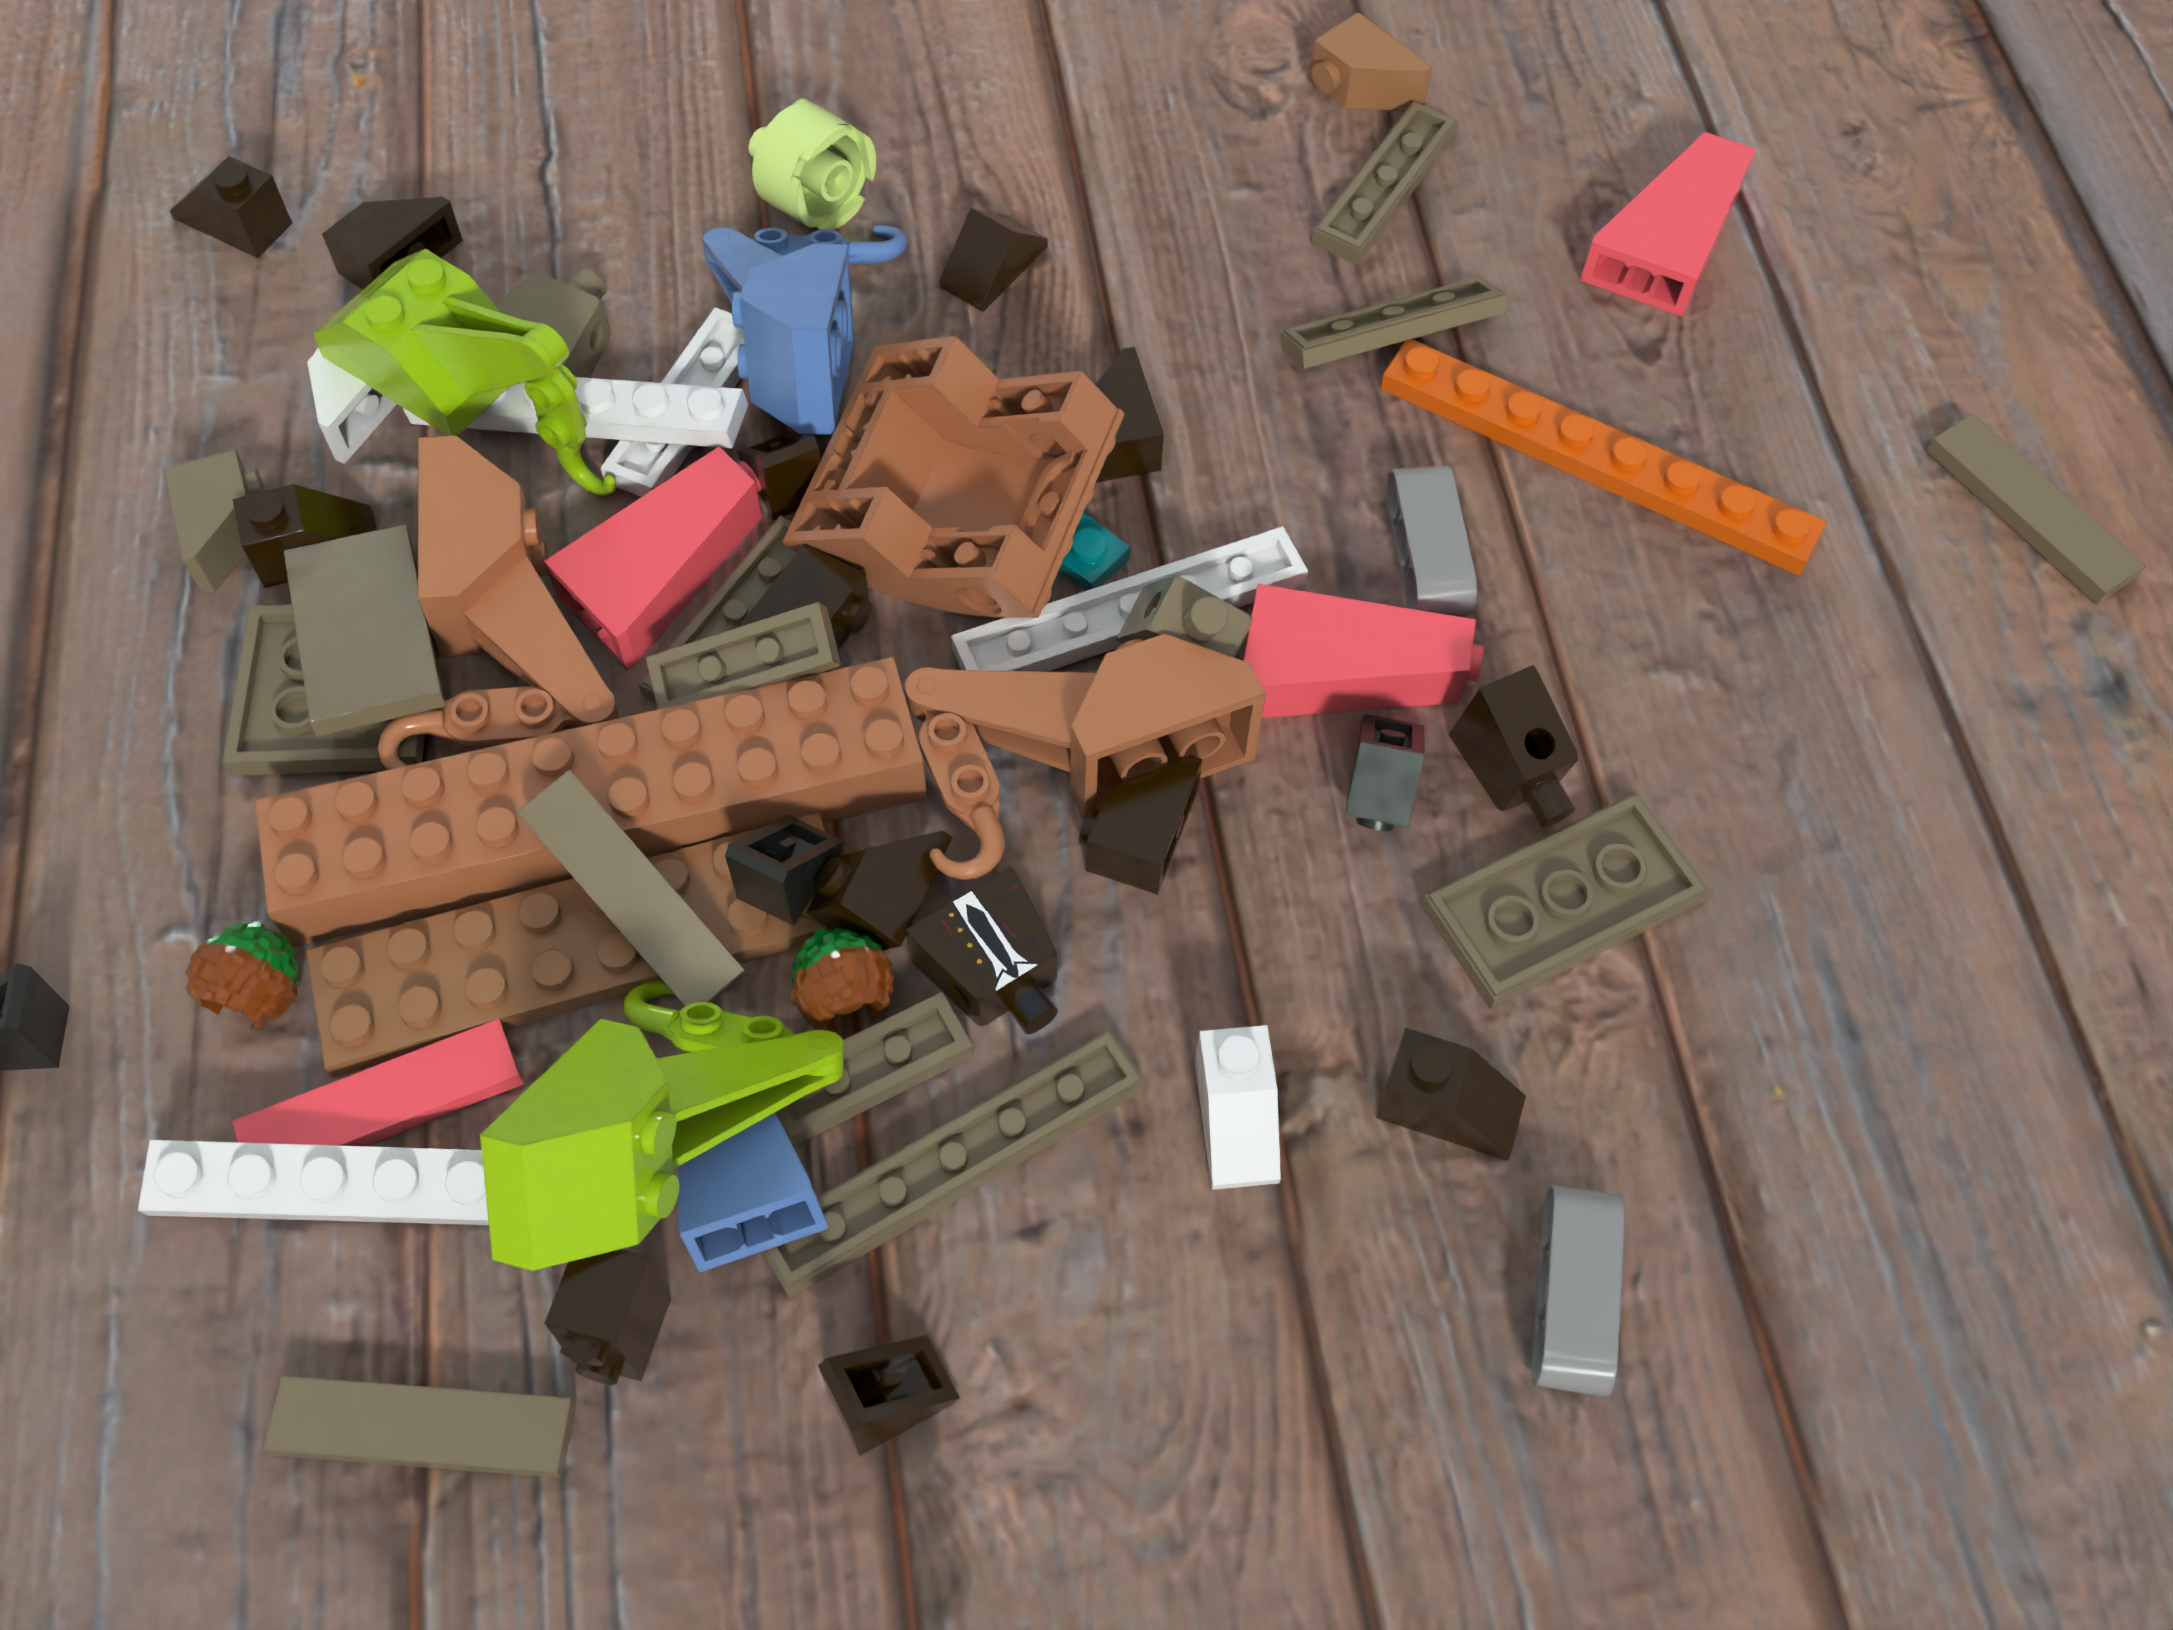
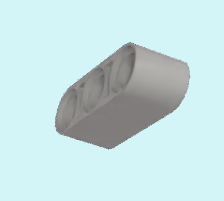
M1450 465L1390 469L1387 477V505L1407 607L1409 609L1446 615L1472 614L1475 611L1477 602V581L1452 468Z
M1551 1184L1547 1190L1541 1221L1532 1352V1382L1534 1386L1608 1398L1612 1393L1618 1363L1625 1204L1624 1198L1621 1195Z

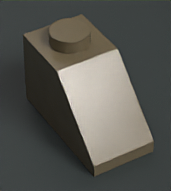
M236 450L163 469L182 561L203 595L216 592L246 554L241 546L232 499L266 491L258 471L247 472Z

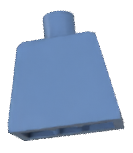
M776 1112L678 1167V1229L699 1273L829 1229L827 1219L812 1183Z

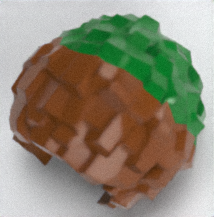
M256 920L247 924L237 922L236 925L225 928L222 933L206 940L192 954L191 961L185 972L189 978L186 987L187 993L195 999V1003L208 1008L217 1015L223 1006L234 1012L242 1010V1014L249 1017V1021L252 1022L250 1028L256 1030L260 1026H265L269 1021L279 1019L288 1010L291 1003L296 1001L297 985L300 982L297 952L290 944L289 936L266 929L262 922Z
M821 928L814 931V936L805 940L802 948L795 954V959L792 963L793 973L791 981L793 988L790 999L792 1004L806 1018L807 1023L811 1024L815 1030L838 1032L833 1019L834 1013L840 1015L849 1014L860 1009L863 1004L866 1005L871 1021L874 1022L881 1015V1011L890 1005L889 996L894 991L892 983L895 978L891 968L892 964L882 951L881 945L873 942L868 935L860 936L857 932L839 928L831 931Z

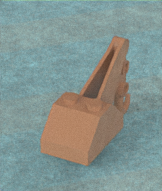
M458 436L418 438V600L442 659L477 656L485 650L521 680L526 687L463 691L446 700V707L391 720L380 734L378 744L381 763L387 770L408 766L400 760L398 747L405 738L411 735L430 734L469 747L502 745L560 732L567 725H573L577 728L618 718V710L613 693L601 678L540 578L549 576L544 563L549 558L546 540H541L537 508L527 509L521 485Z
M1162 634L1147 640H1130L1120 645L1115 651L1106 653L1097 673L954 670L932 667L916 669L905 681V695L910 714L921 721H925L919 732L921 752L945 806L976 833L981 845L977 856L965 862H956L947 858L938 848L932 849L929 856L938 870L948 877L960 880L979 878L991 872L1001 860L1005 841L1003 829L999 823L1000 784L981 741L1069 772L1070 791L1083 819H1085L1090 808L1100 810L1110 787L1191 755L1202 759L1200 779L1254 760L1266 693L1250 663L1168 634Z

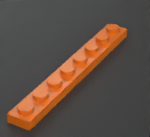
M1413 339L1404 342L1383 374L1380 389L1798 576L1801 575L1828 522Z

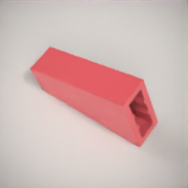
M1704 132L1595 235L1580 281L1683 317L1741 190L1756 149Z
M719 446L544 561L556 596L626 671L641 660L761 520L762 513L758 498L761 485L756 474L744 461L736 463Z
M1264 584L1257 585L1252 612L1253 621L1248 633L1244 661L1250 663L1266 693L1262 718L1460 703L1466 681L1477 682L1484 646L1473 644L1476 619Z

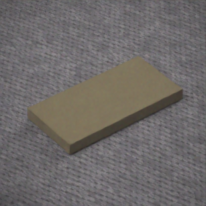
M406 524L284 550L309 720L316 737L446 707L430 628L418 600V571Z
M1636 792L1425 894L1421 907L1489 1009H1492L1703 903L1710 890Z

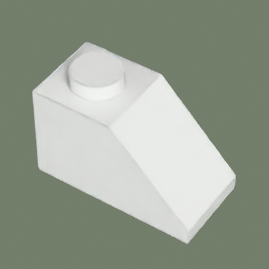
M317 347L313 356L307 361L318 424L335 460L345 464L397 403L322 357L320 349Z
M1268 1025L1199 1031L1194 1063L1211 1189L1280 1184L1278 1094Z

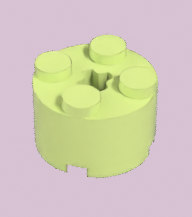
M807 99L797 100L793 105L777 114L767 127L758 128L753 133L748 146L749 153L753 157V183L759 196L801 224L810 228H818L819 230H835L846 224L859 211L866 199L859 195L865 179L867 178L873 182L876 172V151L870 137Z

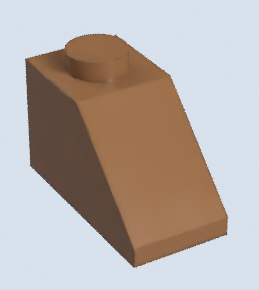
M1357 12L1314 40L1309 81L1344 108L1406 111L1413 101L1425 106L1432 66Z

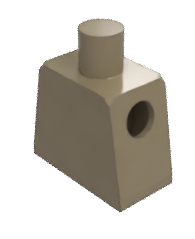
M587 269L579 270L568 284L542 273L531 274L495 305L503 314L522 320L544 323L554 329L563 338L569 349V357L561 364L567 367L574 377H590L610 340L609 325L603 303L600 301L606 294L607 288L598 275Z
M1173 575L1142 588L1116 641L1124 644L1134 639L1147 640L1162 634H1168L1237 658L1246 641L1253 618L1183 577Z

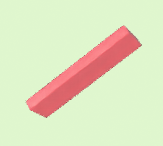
M498 1018L233 1120L232 1123L238 1143L368 1146L521 1086L524 1082L505 1028Z

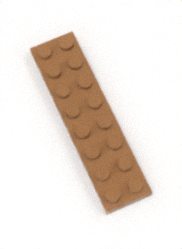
M819 812L796 818L825 832ZM760 828L647 858L739 964L802 947L805 940L814 936V931L824 928L827 931H831L806 913L816 892L794 926L737 899L725 858L726 850L729 843ZM574 878L305 950L324 1068L332 1078L376 1066L498 1018L506 1030L627 996L631 989L640 984L662 980Z

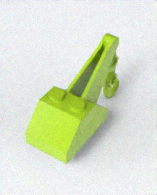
M423 249L394 262L313 333L322 357L363 381L374 390L447 436H458L510 386L527 382L525 384V391L533 401L538 418L535 428L540 437L548 445L555 448L558 461L565 472L578 485L596 495L609 496L615 491V478L612 475H607L602 480L589 469L581 457L580 448L586 439L584 428L587 425V421L580 411L575 389L578 387L577 381L570 370L561 364L569 357V349L563 338L544 323L522 320L501 313L470 275L429 250Z
M663 980L646 982L631 989L624 999L623 1007L625 1016L634 1026L600 1019L480 1134L492 1260L535 1271L639 1245L661 1218L664 1219L670 1215L676 1204L679 1194V1179L673 1174V1169L803 1096L841 1079L844 1074V1041L842 1037L837 1033L827 1030H813L793 1035L792 1031L783 1026V1023L777 1018L770 1016L752 1018L721 1011L719 1006L710 1002L691 1003L683 1007L681 1011L648 1004L647 1002L655 997L675 995ZM640 1028L663 1035L671 1040L676 1047L682 1049L684 1054L656 1058Z

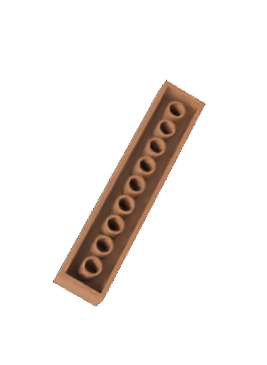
M889 657L255 800L267 914L283 935L289 936L290 944L294 948L464 908L573 878L517 813V811L569 769L646 858L764 827L787 815L798 818L819 812L822 823H827L927 799L923 758L894 657Z

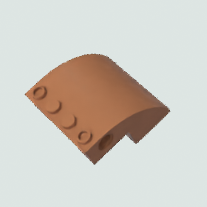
M957 336L874 346L782 542L796 552L805 543L866 573L868 588L913 604L945 612L978 617L1039 618L1043 607L1050 600L1052 594L1051 587L1062 561L1072 548L1073 535L1084 509L1094 496V486L1106 457L1115 446V436L1125 413L1121 409H1117L1082 371L998 379Z

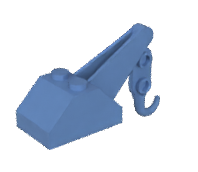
M875 225L872 232L874 235L890 239L883 242H849L842 238L841 233L831 229L817 230L810 235H787L782 229L766 228L757 231L752 240L739 231L730 228L713 229L703 235L706 266L716 277L732 304L734 327L743 328L744 344H740L738 348V373L740 379H748L750 401L800 434L833 435L838 425L855 349L849 263L878 264L900 256L907 246V239L904 232L896 227L888 225Z

